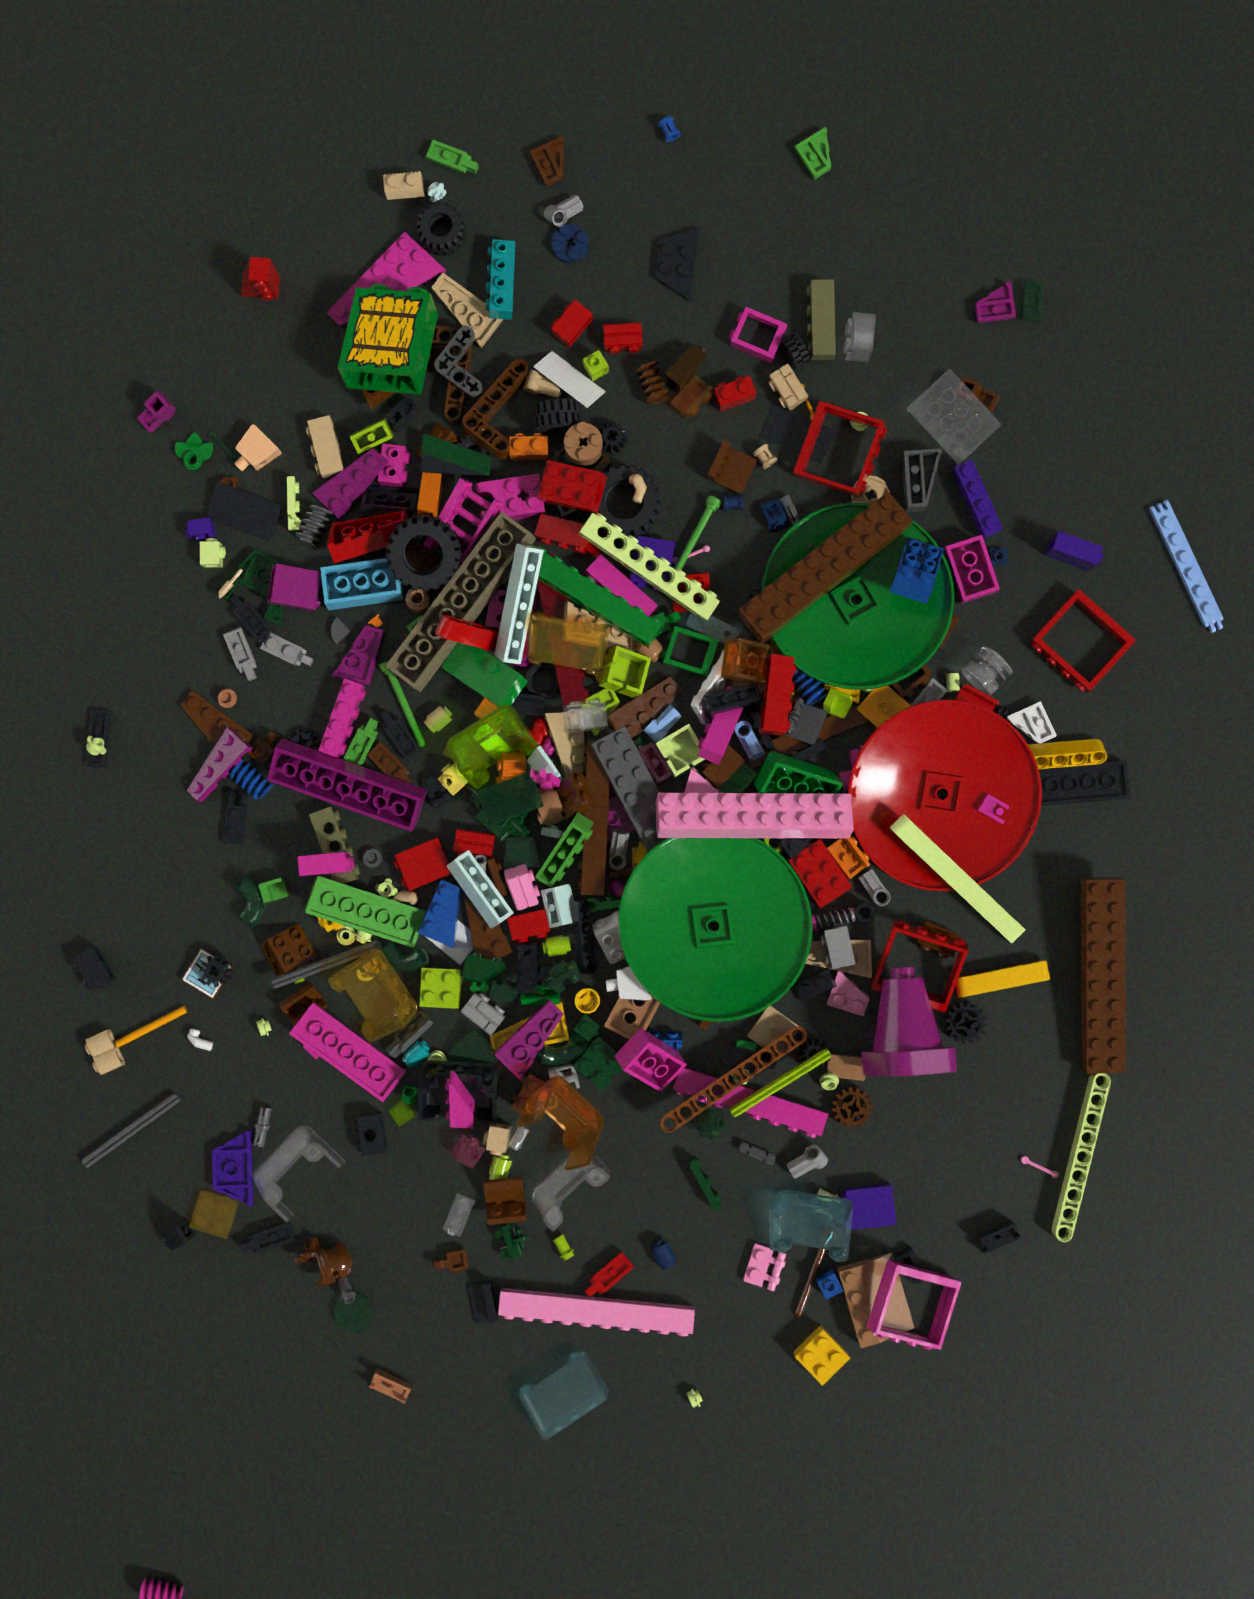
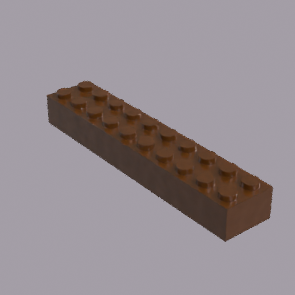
M889 492L885 493L738 610L739 618L761 644L765 643L910 528L913 520Z
M1121 877L1081 878L1082 1070L1087 1074L1126 1073V879Z

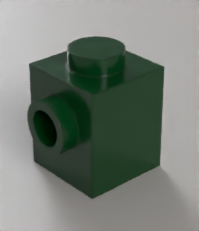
M585 1014L573 1030L587 1041L591 1038L595 1040L601 1032L599 1030L601 1025L588 1014Z

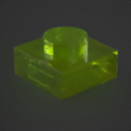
M403 1101L389 1110V1113L399 1127L416 1116L409 1104Z

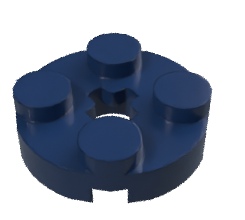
M574 224L560 226L554 232L551 239L554 255L564 263L570 264L578 260L580 261L586 256L589 249L587 233L581 227ZM573 240L575 246L567 248V243L565 242Z

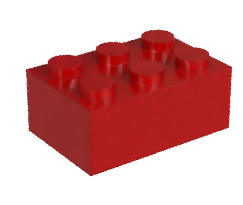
M547 460L537 498L546 503L597 514L607 477L602 472Z
M818 839L791 859L786 860L798 875L802 885L818 909L852 888L821 839Z

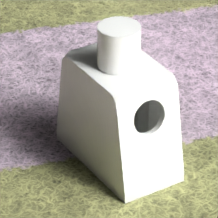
M629 967L617 970V979L606 980L607 992L619 990L620 999L651 1000V995L637 981Z

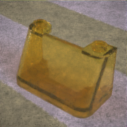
M535 611L530 614L527 659H530V663L533 664L546 662L583 669L588 674L597 675L604 668L611 625L602 623L601 625H594V623L552 617V615L545 617V613Z
M379 949L365 954L331 975L328 979L335 991H347L365 1018L361 1031L369 1043L404 1028L417 1012V1005L384 953Z

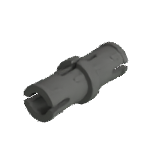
M260 1106L258 1120L254 1125L256 1130L252 1145L264 1147L267 1130L270 1129L268 1124L272 1108Z

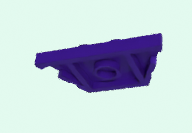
M248 1130L212 1150L213 1190L224 1193L234 1200L237 1199L246 1203L248 1206L254 1205L252 1130Z

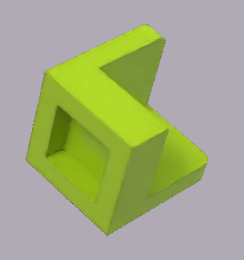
M831 688L823 703V708L828 711V714L846 719L853 704L852 696Z

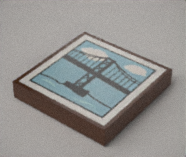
M200 947L181 981L215 1000L223 986L220 982L218 987H214L213 983L207 985L208 978L205 980L201 979L205 972H199L200 969H205L201 964L202 961L208 963L207 957L211 956L214 959V954ZM230 965L228 969H234V966ZM214 967L213 973L219 975L218 971H220V968Z

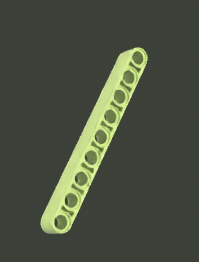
M902 814L890 827L897 836L1008 941L1013 943L1025 931L1004 908L907 816Z
M1105 1073L1091 1074L1088 1080L1052 1225L1053 1236L1061 1242H1068L1073 1237L1111 1084L1110 1077ZM1098 1076H1102L1104 1079L1103 1084L1098 1086L1096 1079ZM1097 1094L1099 1101L1097 1104H1092L1091 1098ZM1093 1113L1094 1120L1092 1123H1088L1086 1120L1087 1116ZM1088 1132L1090 1138L1087 1142H1083L1082 1135ZM1084 1151V1159L1078 1161V1153ZM1079 1170L1080 1177L1074 1180L1072 1174ZM1075 1189V1196L1069 1199L1068 1192ZM1067 1208H1070V1209H1071V1214H1070V1216H1069V1217H1064V1216H1063L1064 1210L1067 1209ZM1065 1227L1066 1234L1064 1236H1059V1229Z

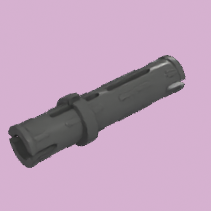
M790 495L779 499L791 526H794L801 519ZM807 542L806 549L813 547L810 542Z

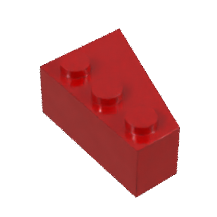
M250 257L242 276L241 296L259 297L266 301L278 299L280 276L270 258Z
M540 514L534 534L540 540V543L549 546L554 544L558 548L570 549L596 558L599 556L600 549L578 535L584 524ZM597 531L599 537L604 538V536L599 531Z

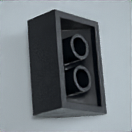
M369 485L364 491L361 500L360 518L404 510L408 518H412L413 515H418L417 507L420 489Z

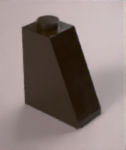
M692 344L665 373V385L680 395L707 361V351L700 345Z

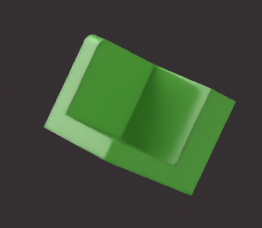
M284 878L258 884L264 903L289 896Z

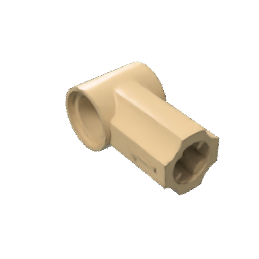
M529 370L523 387L525 391L559 399L562 388L542 373Z

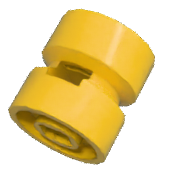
M590 987L581 989L575 997L577 1009L585 1014L594 1012L600 1003L598 992Z

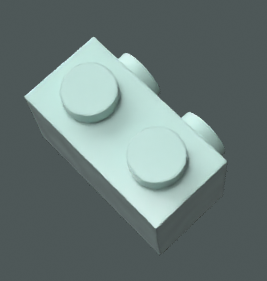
M570 884L541 890L549 928L572 923L571 906L574 899Z

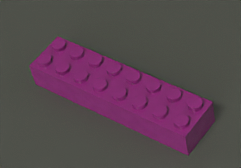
M282 739L275 747L267 781L411 832L418 823L427 790L285 739Z

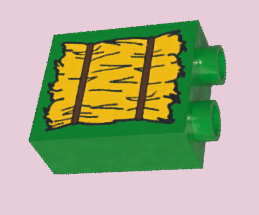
M373 284L370 288L356 287L338 370L347 388L421 395L438 317L431 293L419 287H409L407 291L391 290L382 284Z

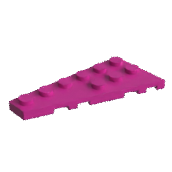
M404 232L331 307L327 315L342 328L348 324L356 287L370 288L373 284H382L391 290L407 291L409 287H417L424 282L431 281L432 278L442 273H446V270Z

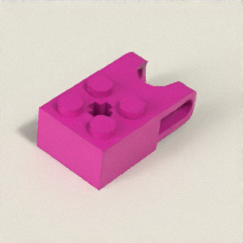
M539 474L480 482L475 485V492L478 495L491 496L494 500L503 502L502 512L513 520L539 517L540 514L546 515L544 502L537 498L541 486ZM523 494L529 496L526 497V500L522 501V499L519 498ZM488 510L482 511L479 519L483 520Z

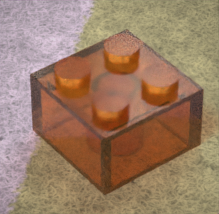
M742 638L726 639L721 677L750 684L765 683L770 645Z

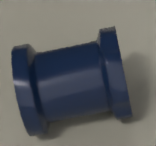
M739 493L736 496L723 494L724 512L728 509H740V511H743V494Z

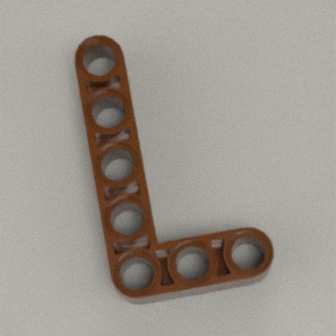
M436 326L431 347L444 349L459 328ZM464 332L462 333L463 337H467L468 339L471 338L469 335L470 332H468L467 334H465ZM447 334L450 336L447 341L440 340L443 335ZM473 343L463 355L466 357V360L457 363L468 373ZM453 346L450 348V350H453V356L460 353L459 347ZM460 372L455 373L454 376H453V379H454L455 375H457V374H462V373H460ZM449 381L444 414L448 423L457 425L463 419L466 394ZM458 392L461 394V397L459 399H452V394ZM457 411L459 414L455 418H450L449 413Z
M523 359L514 360L464 415L462 420L465 435L492 456L501 460L509 455V441L490 426L488 422L525 382L528 375V364ZM522 369L523 372L518 373L515 370ZM506 382H509V383H511L512 385H510V386H505V385H503V384L506 383ZM492 396H498V397H500V398L497 399V400H494V399H492L491 397H492ZM485 409L488 412L480 413L479 410ZM474 423L475 426L469 427L467 424ZM484 434L490 435V437L487 439L481 436ZM497 446H504L505 449H503V450H498L496 447H497Z

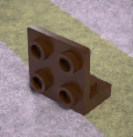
M724 440L710 468L707 479L736 493H743L757 460L730 448L731 443Z
M300 924L267 939L260 945L277 977L317 957Z
M522 1177L483 1181L488 1225L527 1221Z

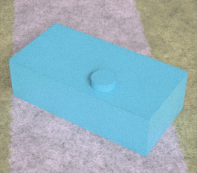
M386 558L320 567L324 602L328 610L404 600L402 581L394 578V573L392 570H389Z

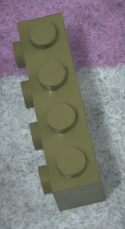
M834 279L811 280L810 286L806 288V297L810 298V305H807V317H810V324H807V335H811V342H808V354H811V360H834L836 355Z

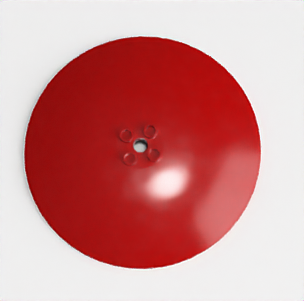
M934 700L916 704L899 711L883 722L869 736L852 767L848 794H851L855 835L866 854L881 870L894 879L915 888L929 891H956L897 836L890 827L904 814L979 885L1000 874L1010 866L1028 844L1040 814L1042 785L1039 769L1032 750L1022 735L1007 720L997 713L974 703L959 700ZM944 788L947 790V795L945 798L940 799L937 797V792L939 789ZM987 793L1009 805L1008 810L996 804V808L1001 807L1004 813L997 815L994 812V815L1004 820V824L977 810Z

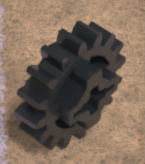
M959 1002L958 1008L954 1005L951 1006L953 1012L947 1011L950 1017L944 1019V1021L949 1023L945 1029L951 1030L948 1035L950 1037L955 1035V1041L958 1042L961 1038L963 1044L967 1040L972 1044L973 1038L980 1040L979 1033L985 1034L982 1028L987 1027V1024L983 1023V1020L987 1019V1017L981 1016L983 1009L976 1010L978 1005L974 1004L971 1007L970 1002H966L964 1006L962 1002ZM967 1010L974 1012L976 1016L971 1017ZM958 1013V1014H959V1017L957 1018L956 1021H954V1018H955L956 1014ZM964 1018L967 1020H972L970 1021V1023L967 1024V1027L964 1025H959L965 1022ZM978 1024L976 1031L973 1032L975 1025ZM956 1029H962L965 1036L960 1035Z

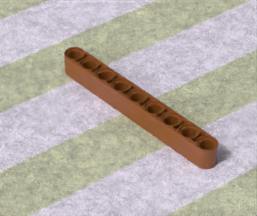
M802 1027L792 1028L670 1111L659 1122L661 1130L671 1133L802 1044L807 1037L806 1031ZM793 1031H798L801 1034L800 1041H795L792 1038ZM777 1042L785 1044L786 1049L784 1052L777 1050ZM761 1053L769 1055L770 1060L768 1063L761 1061ZM745 1064L753 1065L754 1072L752 1074L745 1072ZM734 1074L737 1076L738 1083L736 1085L729 1083V1075ZM718 1085L721 1087L722 1094L720 1096L713 1094V1086ZM698 1096L705 1098L706 1105L704 1107H699L696 1104ZM682 1107L689 1109L690 1115L688 1118H683L680 1115ZM666 1118L673 1120L674 1126L672 1129L664 1127L663 1122Z

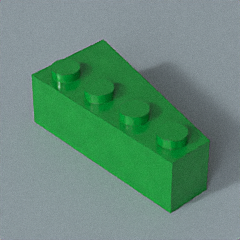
M770 751L754 784L758 793L838 794L843 782L835 771Z

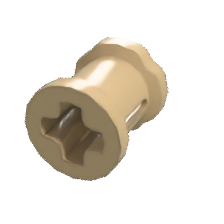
M764 444L753 453L763 464V469L770 467L778 460L776 457H773L767 444Z

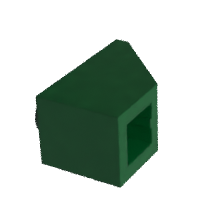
M478 953L467 955L462 979L483 984L506 970V964L502 962V959L492 957L490 960L485 959L484 955Z

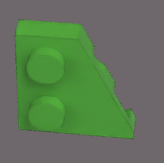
M824 127L797 144L794 148L814 179L831 170L827 128Z

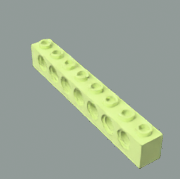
M592 513L578 535L701 620L707 621L720 602L716 599L717 595L710 590L706 592L700 588L702 585L694 579L690 581L686 578V574L678 568L673 569L669 566V561L662 557L660 559L653 555V550L647 546L643 548L637 544L639 541L631 535L627 537L621 533L623 530L615 524L611 526L605 522L607 519L603 515ZM599 528H604L607 531L606 538L599 537L597 533ZM615 539H620L623 542L622 549L615 548L613 544ZM631 550L638 552L639 558L637 560L630 558ZM647 561L654 563L655 568L653 571L646 569L645 564ZM663 572L669 573V582L662 580L661 575ZM679 583H683L686 586L685 593L678 591L677 585ZM694 594L701 596L702 601L700 604H696L693 601Z

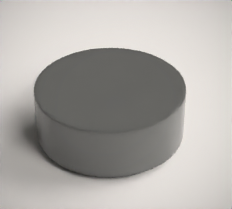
M373 848L366 850L362 857L363 863L370 868L379 866L382 862L381 852Z

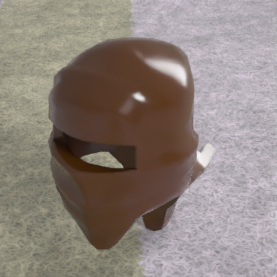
M311 1238L310 1242L304 1243L305 1252L294 1259L295 1263L318 1262L321 1280L316 1284L317 1287L335 1283L338 1277H341V1279L347 1277L352 1270L353 1264L352 1257L343 1243L340 1242L330 1249L322 1248L318 1238Z

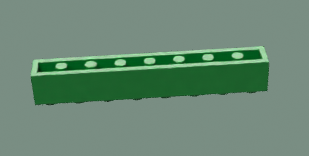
M536 546L544 550L538 576L539 581L640 644L650 648L662 628L657 618L653 616L648 617L643 614L644 611L641 608L630 606L623 597L614 596L607 587L598 586L591 577L580 575L575 567L570 565L567 567L560 558L554 555L551 557L546 554L547 551L544 548Z

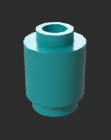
M416 1040L404 1052L402 1060L412 1069L415 1066L418 1067L431 1054L429 1051L430 1046L424 1040Z

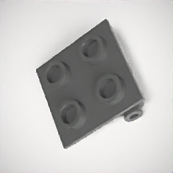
M801 698L791 700L792 709L791 712H788L790 728L784 736L815 745L828 711L806 705Z

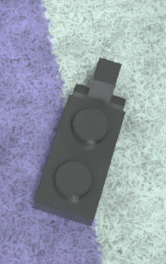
M423 1010L417 1012L394 1035L393 1042L386 1048V1051L392 1057L396 1058L402 1054L433 1024L426 1012Z

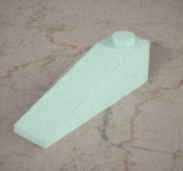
M537 747L526 763V774L531 779V769L536 771L544 769L546 773H552L563 780V777L542 747Z

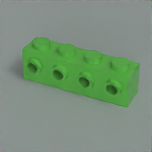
M577 812L535 878L550 888L556 880L560 882L565 874L563 871L565 866L567 868L571 866L575 859L572 856L574 853L579 854L584 846L582 841L584 839L587 841L593 833L591 827L594 822Z

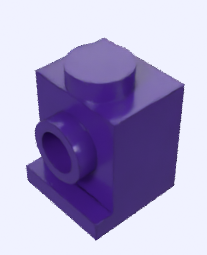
M210 517L187 521L188 527H185L187 538L195 539V541H205L207 537L216 539L214 521Z

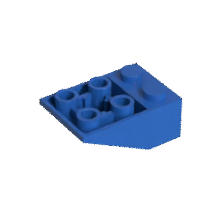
M907 537L890 592L927 604L933 590L944 549Z

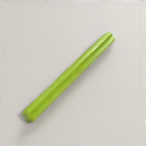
M823 1049L730 1107L729 1111L732 1116L737 1117L830 1059L832 1056L829 1050Z

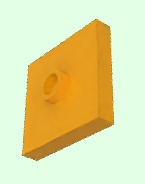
M889 686L873 689L856 710L878 728L888 718L911 705Z

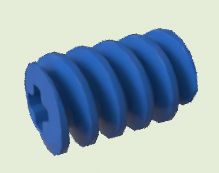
M796 669L792 678H796L794 685L800 684L797 691H804L801 697H808L805 702L806 705H813L827 697L828 694H821L825 688H818L821 682H814L813 678Z
M243 759L232 770L230 779H236L235 783L238 785L242 783L241 788L243 790L248 788L247 793L249 795L253 794V799H261L270 791L273 783L266 785L267 778L260 780L262 773L255 775L256 768L249 770L251 764L243 765Z

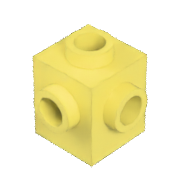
M457 761L452 766L447 764L441 770L443 774L438 778L442 786L454 796L472 779V776Z

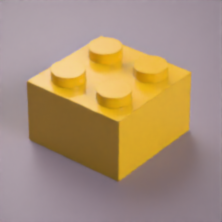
M822 1325L793 1352L795 1358L822 1386L850 1359L847 1351Z

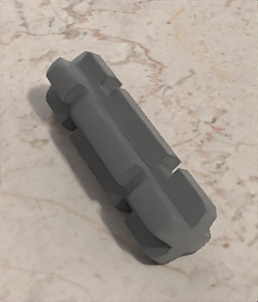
M744 1141L740 1143L738 1148L739 1152L748 1153L749 1156L760 1161L764 1160L769 1165H772L776 1158L774 1154L766 1153V1151L753 1145L749 1146Z

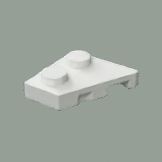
M1041 701L1006 717L1010 723L1037 744L1057 736Z

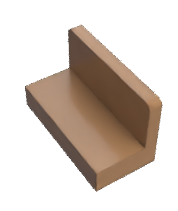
M830 1053L832 1057L827 1064V1073H833L838 1078L865 1080V1076L862 1073L861 1057Z

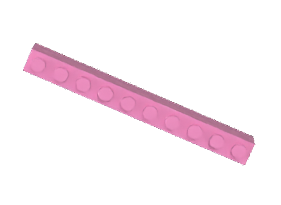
M501 1288L498 1315H502L504 1319L522 1317L524 1321L541 1319V1322L552 1323L554 1320L560 1321L564 1325H572V1322L580 1323V1326L591 1327V1324H595L604 1329L616 1326L619 1327L618 1329L625 1331L630 1330V1328H637L639 1332L657 1330L659 1334L677 1332L679 1336H688V1333L693 1334L695 1308L694 1306L592 1296L589 1298V1296Z

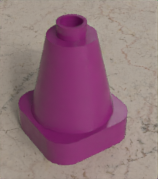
M914 967L890 968L891 979L883 980L873 1050L861 1052L863 1076L896 1077L957 1072L955 1047H943L923 977L915 978Z

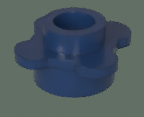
M993 547L989 550L992 566L1001 565L1004 567L1008 564L1006 559L1008 550L1006 548L996 549Z

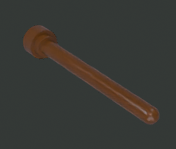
M822 1226L820 1232L822 1240L795 1310L797 1317L803 1314L828 1244L835 1239L837 1231L829 1227Z

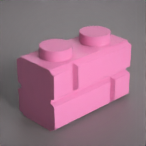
M526 864L516 866V868L505 870V879L516 909L519 911L538 905L537 897L541 895L538 886H533L532 881H535L532 869L528 870Z

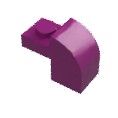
M156 391L144 403L147 409L137 419L149 433H153L165 420L169 421L176 408L163 392Z

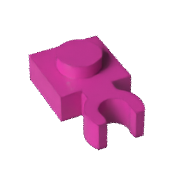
M531 769L530 777L541 788L552 789V787H560L561 779L552 773H546L544 769L539 771Z

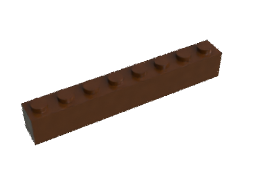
M588 740V743L584 744V756H587V764H583V775H586L587 791L592 797L593 808L586 812L584 816L594 822L591 827L593 833L589 839L582 841L584 846L580 852H583V860H579V871H582V879H578V891H581V895L606 896L610 782L590 745L597 740Z

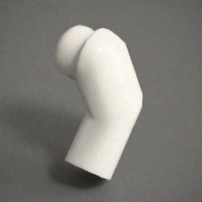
M191 1028L189 1034H187L189 1041L197 1048L211 1051L213 1042L198 1037L200 1031Z

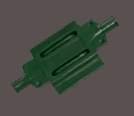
M471 782L465 785V789L472 793L470 800L480 810L475 818L499 839L504 841L510 834L515 836L521 834L523 837L527 836L526 833L529 834L530 831L525 828L523 823L525 821L524 818L529 814L528 811L509 795H501L500 791L496 793L491 788L487 789L484 785L477 788Z

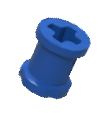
M672 116L665 117L658 123V127L662 128L666 136V142L674 141L681 135V132L676 129L673 123L674 118Z

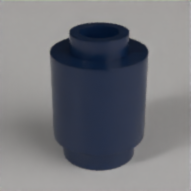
M659 1239L652 1243L653 1247L650 1250L662 1270L676 1264V1257L667 1240Z

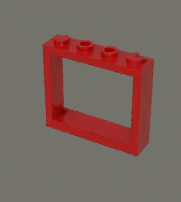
M819 401L793 471L795 477L860 497L861 492L864 493L867 487V482H865L867 475H871L874 464L872 462L874 456L878 457L881 448L879 446L880 440L886 436L887 428H885V422ZM826 413L877 429L855 488L805 472Z
M1078 589L1030 640V643L1037 653H1042L1046 657V661L1051 666H1056L1061 670L1060 674L1064 678H1070L1075 683L1074 686L1077 689L1079 688L1082 692L1087 693L1113 667L1136 639ZM1074 602L1123 645L1090 682L1042 640V637Z
M893 920L871 981V989L879 992L882 991V984L885 979L881 978V974L896 933L909 935L958 951L942 997L927 992L931 1007L946 1012L969 951L968 944L959 938L951 939L940 932L935 934L929 932L924 927L918 926L916 928L910 926L905 921L900 920L897 922Z

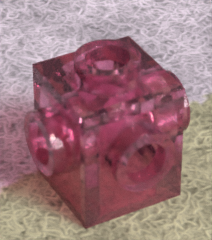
M463 1134L450 1154L461 1164L473 1169L486 1149L480 1145L481 1141L475 1136L471 1135V1137Z

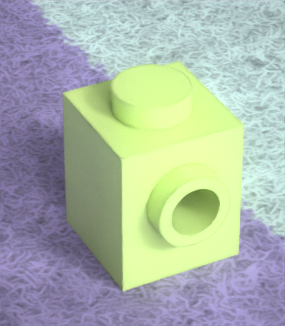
M209 538L205 539V542H200V565L204 568L223 567V558L226 557L225 547L217 539Z

